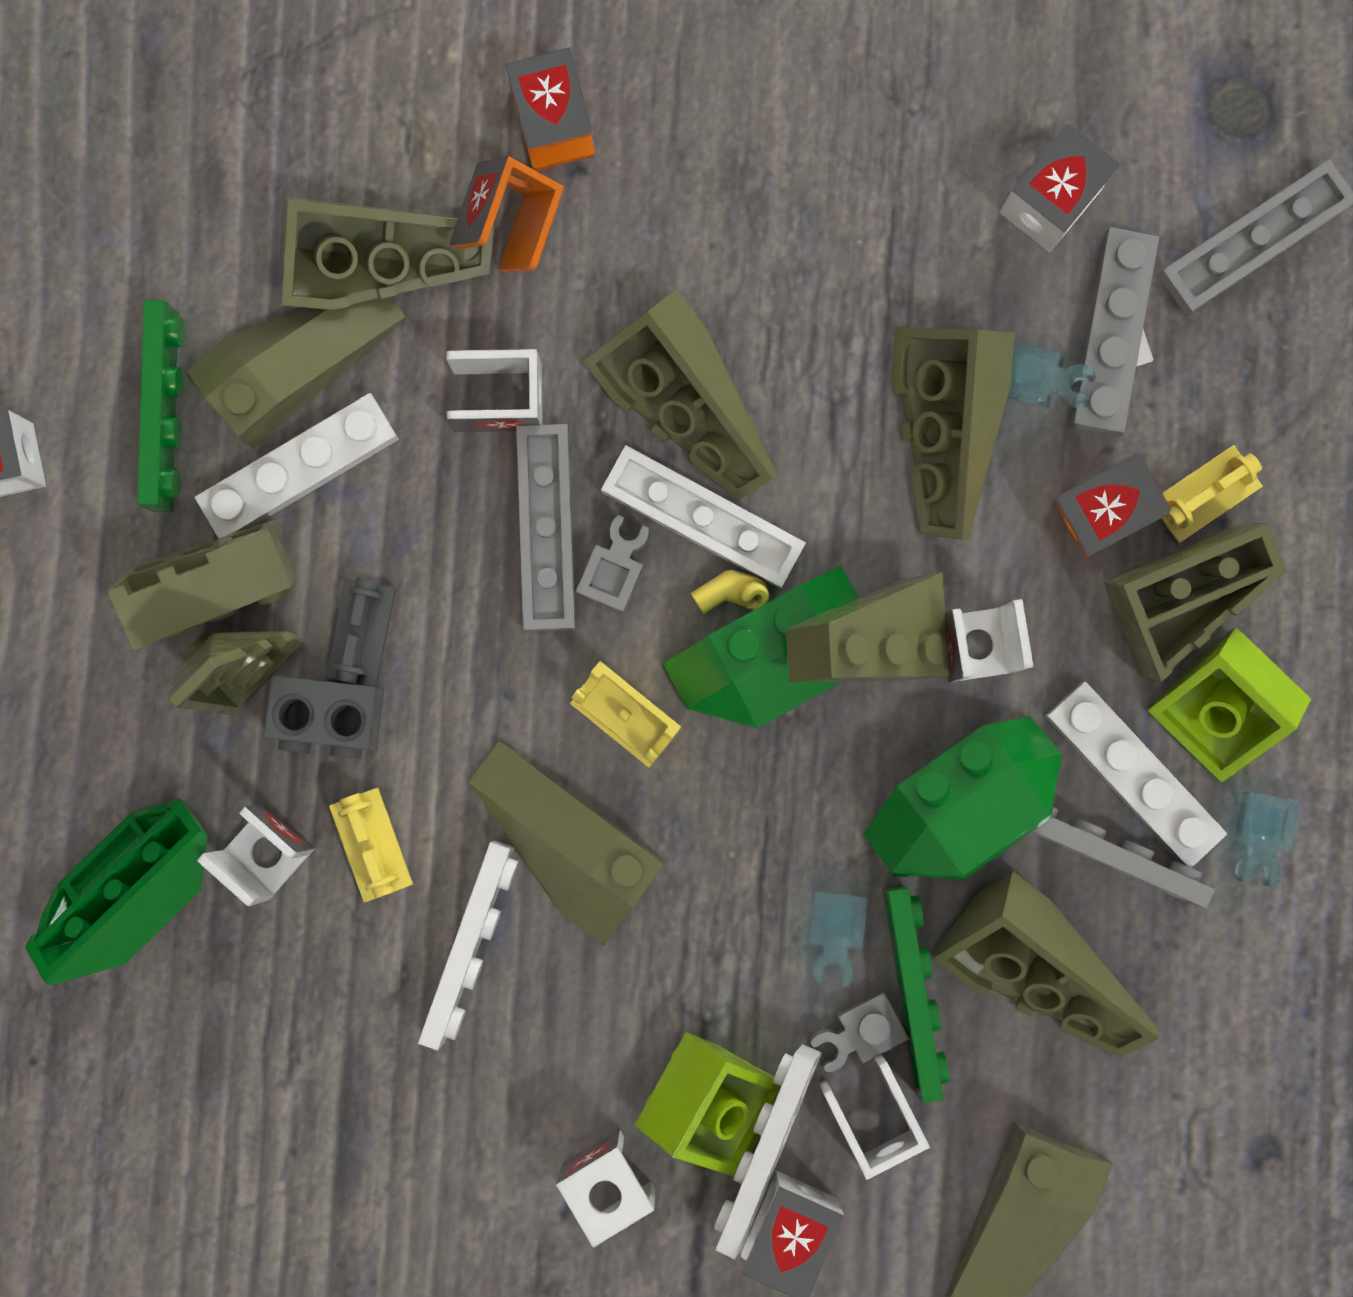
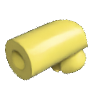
M733 569L722 572L690 593L703 615L724 601L749 610H755L766 604L769 600V592L762 579Z

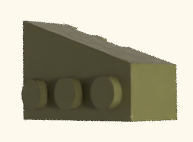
M274 520L128 568L107 592L131 649L134 651L161 639L180 634L206 621L215 622L236 614L239 608L256 601L258 605H266L278 601L288 595L286 589L292 587L296 574Z
M1242 522L1104 582V585L1140 675L1162 682L1174 671L1172 669L1192 650L1201 648L1211 639L1210 635L1232 615L1237 616L1286 572L1268 523Z

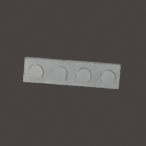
M1329 159L1163 269L1158 274V277L1187 317L1352 207L1353 191Z
M1109 227L1105 232L1070 423L1071 428L1118 437L1125 433L1159 236Z
M568 424L516 426L523 630L525 632L576 630Z
M1054 807L1051 819L1031 832L1033 835L1194 906L1207 909L1215 892V889L1200 883L1203 875L1201 872L1175 861L1172 862L1170 869L1151 861L1155 852L1128 840L1124 841L1122 848L1103 840L1107 831L1098 826L1077 819L1073 827L1055 819L1059 810Z

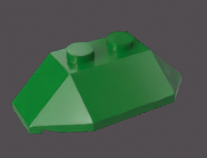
M840 566L793 588L709 634L664 662L663 666L687 709L749 727L759 728L841 683H789L786 629L828 610L840 608L856 601L855 599L858 598V595Z
M1030 716L983 725L897 785L863 835L894 877H908L909 875L924 878L965 880L1051 819L1059 770L1061 769L1063 758L1062 753Z
M177 798L170 800L168 804H158L132 811L57 884L41 915L37 933L31 934L25 946L44 983L52 986L126 964L201 891L204 867L197 860L206 851L207 833L184 801Z

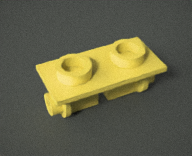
M1232 445L1164 491L1162 494L1171 511L1161 519L1178 544L1262 488L1263 485L1256 475L1262 470L1261 463L1251 453L1245 457L1242 456L1237 448Z
M378 787L361 794H354L339 800L340 802L329 805L364 903L413 885Z

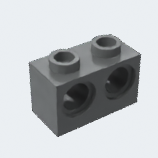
M272 675L264 738L279 739L278 750L310 753L311 743L331 745L330 756L361 759L362 749L377 750L384 689ZM303 701L309 708V721L303 728L295 730L289 724L288 711L294 703ZM354 707L361 715V727L355 734L346 736L339 728V716L345 709Z

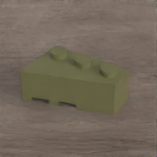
M943 572L899 579L881 590L856 598V601L840 608L828 610L787 628L789 683L907 681L949 676Z

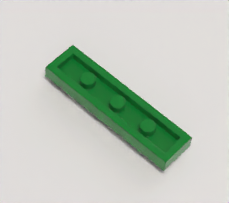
M144 300L137 505L151 512H173V499L179 497L181 488L179 470L174 468L175 448L181 446L182 425L180 419L176 417V398H180L183 394L184 379L182 369L177 367L178 347H183L185 342V325L183 318L165 300Z
M904 885L884 887L882 890L905 1030L909 1038L907 1043L916 1095L922 1103L944 1100L941 1084L950 1083V1077L944 1051L936 1052L933 1032L941 1031V1022L936 1000H927L924 979L932 978V967L927 947L919 948L916 927L924 925L920 899L918 895L910 896L909 888Z

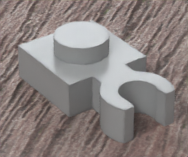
M618 515L610 526L612 541L610 550L595 545L576 593L624 613L644 567L642 563L632 560L631 557L633 553L640 551L646 545L649 538V528L643 525L635 540H624L620 536L624 517Z
M883 990L837 1013L843 1025L842 1029L838 1031L822 1029L815 1032L809 1039L813 1048L820 1046L824 1042H831L836 1046L835 1055L822 1063L826 1072H834L840 1069L845 1064L848 1054L855 1050L861 1062L865 1063L909 1040Z

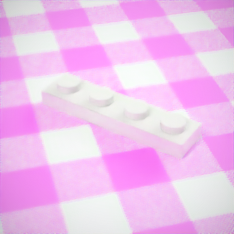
M369 393L195 496V499L216 535L220 538L257 525L398 441L399 438L374 396Z
M625 445L601 488V492L780 590L806 542Z
M1086 681L1079 683L1044 716L1180 864L1192 868L1227 835L1225 830Z
M494 840L488 846L418 1042L420 1045L438 1051L445 1043L446 1038L455 1040L466 1012V1010L458 1008L464 988L473 990L483 965V960L475 958L482 938L492 939L501 914L500 910L493 908L500 888L506 891L510 889L519 861L511 859L515 848L511 845Z
M804 1044L795 1052L794 1056L786 1053L783 1056L773 1080L774 1084L781 1086L774 1105L767 1102L764 1104L753 1132L761 1135L754 1154L749 1151L744 1153L734 1177V1181L742 1184L735 1203L727 1199L717 1218L714 1229L721 1232L722 1235L716 1251L732 1259H736L744 1247L822 1052Z

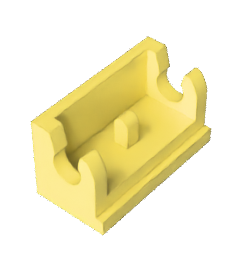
M599 661L591 671L588 680L580 689L575 691L571 697L573 700L570 704L650 768L681 730V726Z

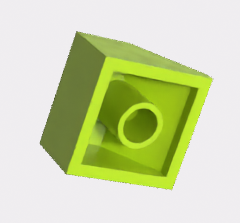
M1235 626L1201 653L1147 711L1222 783L1298 728L1311 698Z
M686 1032L673 1052L671 1060L655 1089L648 1097L635 1126L672 1157L735 1177L744 1153L746 1151L752 1153L761 1135L753 1132L764 1104L767 1102L774 1105L781 1086L773 1083L774 1076L715 1043Z

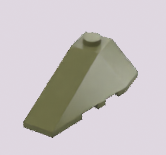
M283 197L280 243L281 305L337 310L361 302L389 298L404 292L426 287H436L490 274L494 223L485 245L456 249L449 244L458 219L456 217Z
M677 288L582 360L613 402L626 412L631 408L654 425L651 432L662 441H665L668 437L689 453L691 464L735 499L740 500L774 479L777 475L708 330Z
M390 298L374 299L337 310L302 307L224 338L186 371L204 398L241 440L254 448L407 320V318Z
M895 327L892 381L895 395L902 396L907 423L902 424L901 429L903 440L910 441L915 468L910 477L922 535L960 540L969 539L1011 387L1015 332L980 329Z
M288 631L213 632L209 637L204 634L193 641L184 651L183 656L186 660L176 669L168 700L176 708L234 715L306 642L299 635Z
M501 741L497 742L469 781V784L560 913L604 946L662 869L665 861Z
M1011 871L978 892L933 952L932 959L970 989L986 996L990 990L1009 997L1017 1001L1016 1010L1032 1016L1035 1010L1061 1021L1064 1032L1118 1057H1122L1159 1039L1160 1030L1054 903L1014 871Z
M1014 1122L946 1297H1025L1094 1214L1113 1164L1103 1158Z

